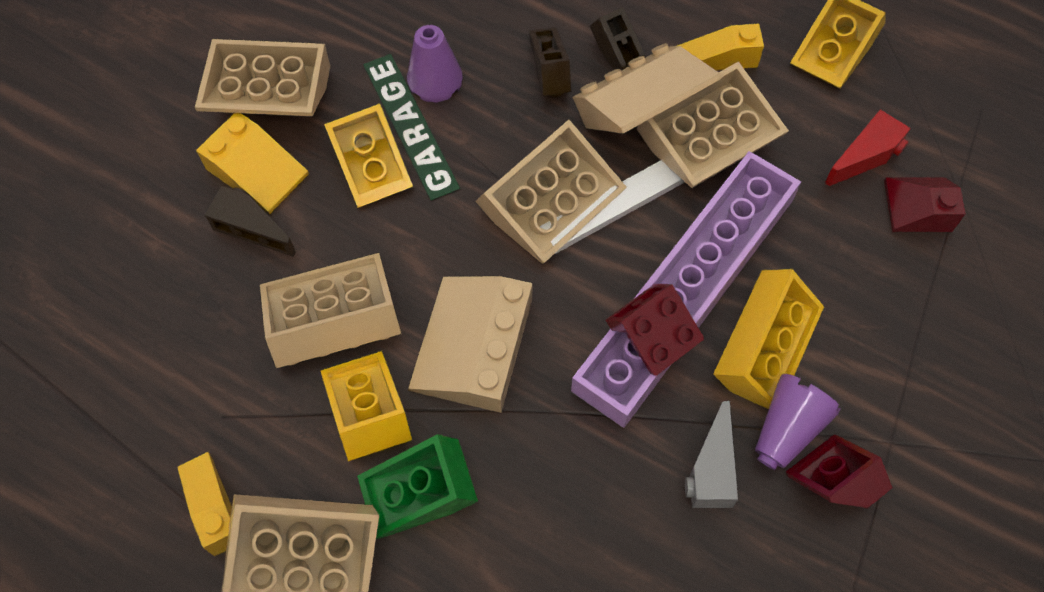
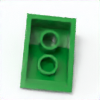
M437 434L357 476L365 505H373L379 514L376 539L451 515L478 502L459 440Z

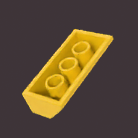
M793 269L761 271L713 373L730 392L767 409L770 407L781 375H795L824 309L823 304Z

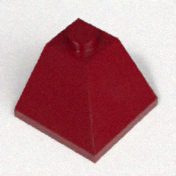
M886 177L884 180L892 232H953L966 215L961 187L945 177Z
M835 434L786 471L787 477L831 503L869 508L892 489L881 457Z

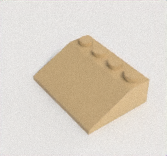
M212 39L195 104L196 111L313 116L326 90L330 71L325 44Z
M666 43L651 50L653 54L646 58L641 56L628 62L629 67L624 70L616 69L605 74V80L598 84L592 82L581 87V93L575 95L573 99L585 128L625 133L721 80L722 77L719 72L681 46H668Z
M739 62L719 72L722 77L721 80L641 123L637 127V131L651 151L691 188L742 160L749 151L754 153L789 131Z
M568 120L475 202L494 224L543 264L627 187L574 124ZM613 186L618 187L554 246L552 245L551 241ZM550 221L551 227L548 230L540 228L541 225Z
M379 253L260 284L265 340L276 368L295 365L301 361L324 357L330 353L348 348H356L363 344L385 340L401 334Z
M502 276L443 277L408 390L502 413L532 303V283Z
M234 494L222 592H368L379 514L373 505Z

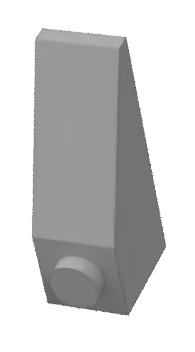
M730 401L722 402L690 473V477L685 478V494L687 498H691L692 508H733L738 500Z

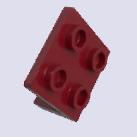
M672 284L652 285L605 320L612 331L626 333L650 374L655 376L704 340V336Z

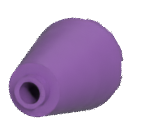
M426 25L419 28L414 36L407 72L408 86L410 91L420 96V99L423 101L441 102L448 100L452 97V93L457 89L459 90L462 85V70L443 31L437 26Z
M782 374L778 380L755 451L760 454L757 460L773 470L777 466L785 468L841 410L838 408L839 404L828 394L812 384L809 387L798 385L801 379L790 374Z

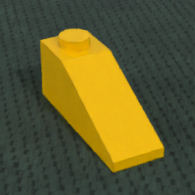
M746 24L732 25L677 46H681L714 70H724L737 62L743 68L758 67L764 43L760 25Z
M207 452L177 468L190 517L202 547L213 556H217L227 549L232 505L212 457Z

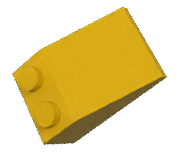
M827 0L790 64L841 89L885 25L886 12L860 0Z
M380 104L324 124L358 208L413 187Z
M234 113L196 150L206 170L230 187L240 188L247 192L268 214H271L309 174L306 168L259 125L241 113Z
M382 351L321 370L348 461L412 440L405 411Z

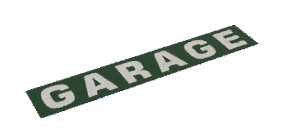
M389 54L363 64L430 200L460 189L392 55Z

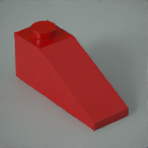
M880 109L831 168L825 183L829 186L886 164L894 154L899 156L909 143L905 138L911 128Z

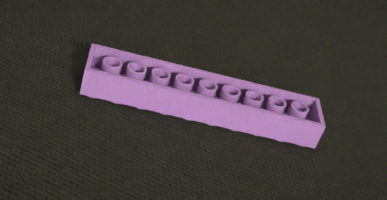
M749 151L636 297L654 284H672L699 328L792 203L801 181ZM610 329L572 377L571 392L625 428L669 367L657 376L651 375L626 333Z

